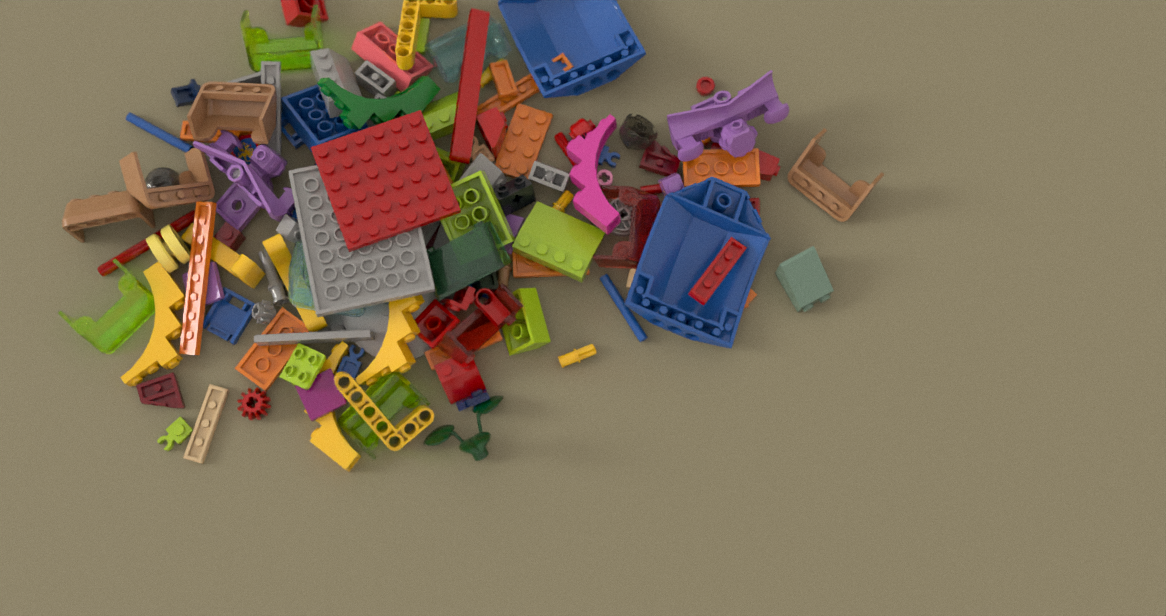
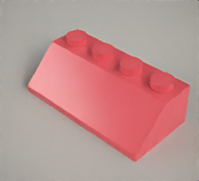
M381 21L357 32L351 49L365 61L368 60L393 78L401 92L411 86L420 76H427L434 68V65L416 52L413 67L409 70L399 69L395 54L398 35Z

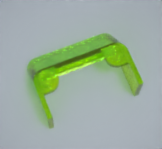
M318 4L313 6L312 22L304 27V37L269 39L268 33L264 28L251 27L248 10H244L240 26L250 68L256 73L261 72V61L281 62V71L312 69L310 51L323 49V31Z
M114 259L113 262L125 273L118 281V288L124 296L98 321L95 322L88 316H82L75 321L61 310L58 312L79 335L104 354H111L116 351L155 313L153 293L117 259Z
M392 372L387 376L379 377L377 379L378 382L371 385L365 391L389 421L404 406L407 409L415 408L421 400L427 406L431 404L399 372ZM351 405L339 417L338 424L355 443L375 460L377 457L370 450L377 447L379 437ZM367 407L364 410V414L367 416L374 412L373 407ZM379 422L376 428L381 430L386 425V422Z

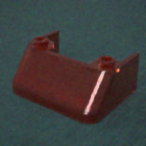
M601 185V190L607 199L619 198L622 204L632 206L629 241H620L614 245L612 256L593 255V259L599 267L636 269L661 207V201L656 195L631 186Z
M501 283L493 294L511 314L495 327L482 311L477 308L454 330L446 332L437 347L459 363L463 364L466 362L468 364L476 357L474 353L503 326L507 324L509 327L517 319L515 315L522 309V303ZM488 298L483 303V305L490 304V298Z

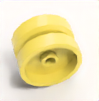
M168 224L161 229L163 239L157 234H152L146 238V242L158 262L168 273H172L179 268L176 258L181 263L186 264L190 261V251L175 229Z

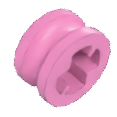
M600 170L597 173L599 186L601 188L610 187L613 182L612 173L608 170ZM603 175H606V178H609L610 180L607 179V182L603 183V180L599 178H602Z

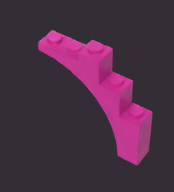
M611 114L606 119H602L598 126L586 135L585 139L578 135L566 147L568 157L578 164L569 173L571 182L582 190L578 191L574 196V207L607 235L621 223L620 213L609 204L600 189L597 179L598 161L601 151L608 138L617 128L616 118Z

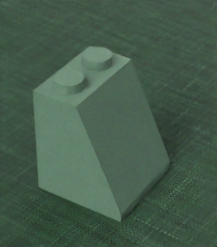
M814 246L780 263L775 272L797 312L801 310L807 312L818 301L823 303L831 298L830 295L834 291Z

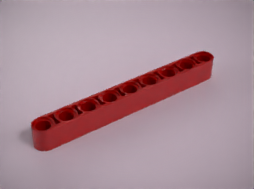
M475 8L470 9L449 154V161L469 164L472 152L490 12Z

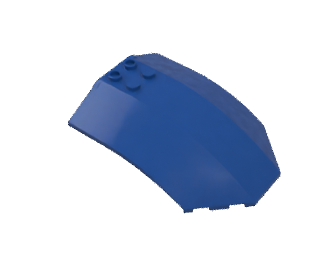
M616 0L498 1L499 9L543 98L578 96L617 79L646 55L643 46ZM564 53L573 68L566 72L563 70L567 67L566 63H562L560 60L557 62L552 61V59Z
M712 176L702 182L694 183L679 191L667 194L647 238L624 305L648 320L651 324L693 341L731 349L751 285L767 245L771 240L761 224L762 220L757 210L753 208L749 200L748 192ZM733 237L746 246L747 249L703 306L688 294L728 240Z

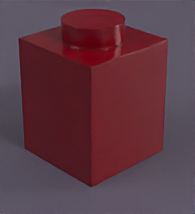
M227 222L222 225L214 236L215 239L234 252L238 250L246 239L239 230Z

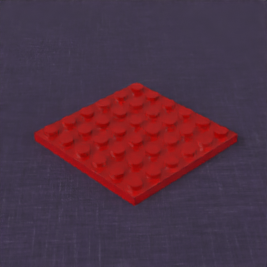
M421 110L310 147L349 252L461 213Z

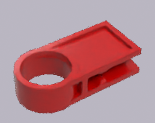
M483 288L476 293L474 304L495 327L511 314L491 290ZM486 293L489 295L490 304H481L478 301V294Z

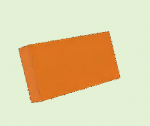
M507 60L489 63V69L499 98L517 95L518 90Z

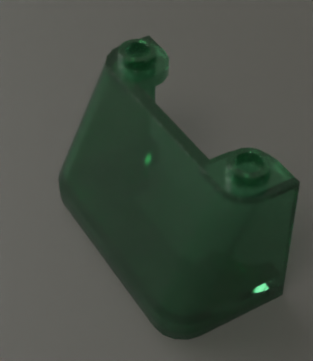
M482 220L473 225V230L437 249L433 246L426 250L436 291L434 295L438 301L512 262L491 221L484 223Z

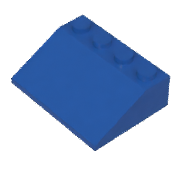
M318 84L281 98L282 114L311 152L310 147L368 128V124L365 123L361 129H349L343 124V120L339 116L330 118Z

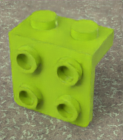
M298 343L279 377L294 386L297 385L308 390L323 366L326 355Z

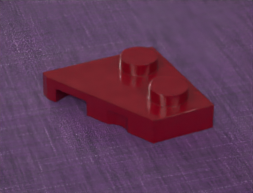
M650 135L639 168L666 177L677 173L681 160L674 154H671L664 145L661 146L653 135Z
M174 372L136 385L142 404L185 409L178 380Z

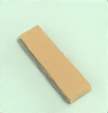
M212 384L209 385L186 448L184 459L204 464L230 390Z

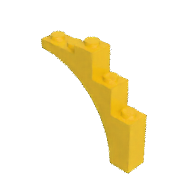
M159 262L143 271L154 296L155 321L150 341L144 353L135 365L121 377L124 384L130 387L140 384L147 375L156 373L160 366L167 370L173 369L183 359L171 340L181 337L182 322L174 311L184 308L186 294L173 276Z
M422 295L389 302V320L383 344L368 368L355 378L358 385L371 386L378 382L377 379L379 377L387 376L392 372L405 373L411 369V365L416 363L407 343L413 341L416 338L415 335L421 332L411 313L420 309V305L425 302Z
M343 341L340 344H336L331 350L332 354L325 360L318 374L331 368L335 376L343 356L349 354L350 347ZM335 411L316 420L322 426L312 432L310 442L349 472L361 456L350 446L342 434Z

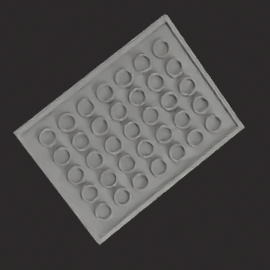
M317 165L288 171L317 317L436 292L421 227L349 252Z

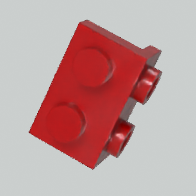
M458 285L452 300L441 298L440 302L444 303V307L448 310L460 312V310L467 311L469 304L471 305L475 299L476 294L474 292L476 289L470 286Z

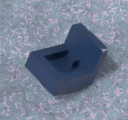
M191 79L189 85L171 88L170 92L176 106L192 105L201 86L197 85L195 79Z

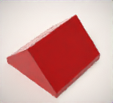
M434 299L415 319L421 331L417 336L428 347L434 349L460 320Z

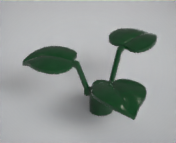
M490 396L474 405L472 411L477 413L479 433L473 437L463 440L453 431L455 428L453 425H443L434 429L426 437L423 445H439L449 439L450 436H455L461 442L459 449L462 452L472 454L475 461L486 458L489 454L486 445L490 441L491 435L489 432L482 431L480 417L482 414H487L494 410L504 397Z

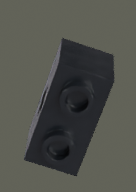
M524 175L493 189L505 216L536 201L533 185Z

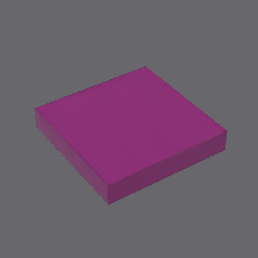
M331 368L318 374L308 390L295 385L311 421H315L348 404L334 383L335 376Z

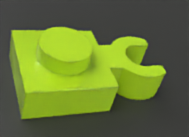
M180 416L165 429L169 434L161 436L157 442L162 444L167 440L168 445L164 450L170 451L175 441L181 444L192 434L193 429Z

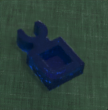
M482 388L471 392V396L456 402L458 410L462 411L470 406H475L489 400L490 397L486 389L482 391Z

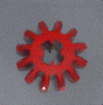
M256 387L254 391L248 388V394L241 393L244 398L238 399L237 402L242 404L238 407V410L243 411L242 416L244 418L248 416V419L253 421L255 417L257 420H261V414L268 415L265 409H271V405L266 403L270 402L271 398L266 397V391H260V388ZM253 401H257L258 403H256V404H255V407L253 408V407L251 406V405L254 404Z

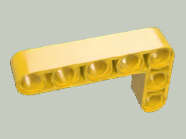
M457 0L403 1L395 48L399 69L409 70L414 65L421 17L454 18L458 14Z
M191 223L180 237L190 246L192 244L194 223ZM213 237L211 260L249 287L255 289L265 276L262 269L244 254L240 256Z
M279 233L262 241L308 331L317 332L327 327L328 325L324 317H317L313 296L281 234Z
M340 371L334 377L337 389L392 451L401 449L434 420L433 411L427 405H420L393 426L349 373ZM341 377H348L349 382L345 386H340L338 384ZM354 392L361 393V398L357 401L351 399V395ZM373 407L374 412L371 415L367 416L364 414L365 408ZM426 410L429 412L426 419H420L422 411ZM379 422H386V427L383 430L376 428ZM408 423L414 424V428L410 432L404 431ZM397 436L399 437L398 442L394 445L389 444L390 438Z

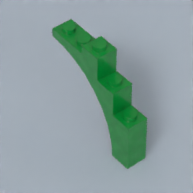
M420 76L402 92L380 99L355 95L341 88L329 77L321 78L317 83L321 87V92L327 97H331L338 109L344 110L339 117L349 129H361L369 118L375 125L392 120L396 114L399 118L419 110L422 112L441 90L429 76Z

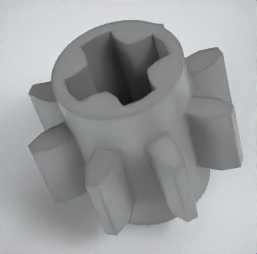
M262 300V302H258L253 306L252 316L254 319H257V323L265 325L266 322L270 323L276 316V309L271 305L270 301Z

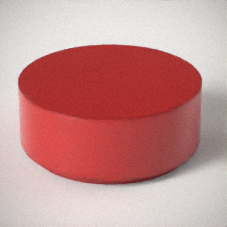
M701 77L697 81V92L702 96H709L713 93L715 88L713 79Z

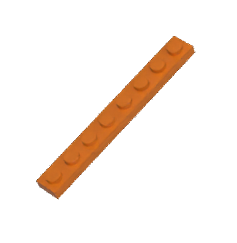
M196 201L179 354L200 356L217 205L214 202Z

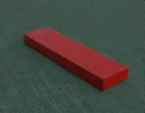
M731 237L688 295L704 306L747 247Z

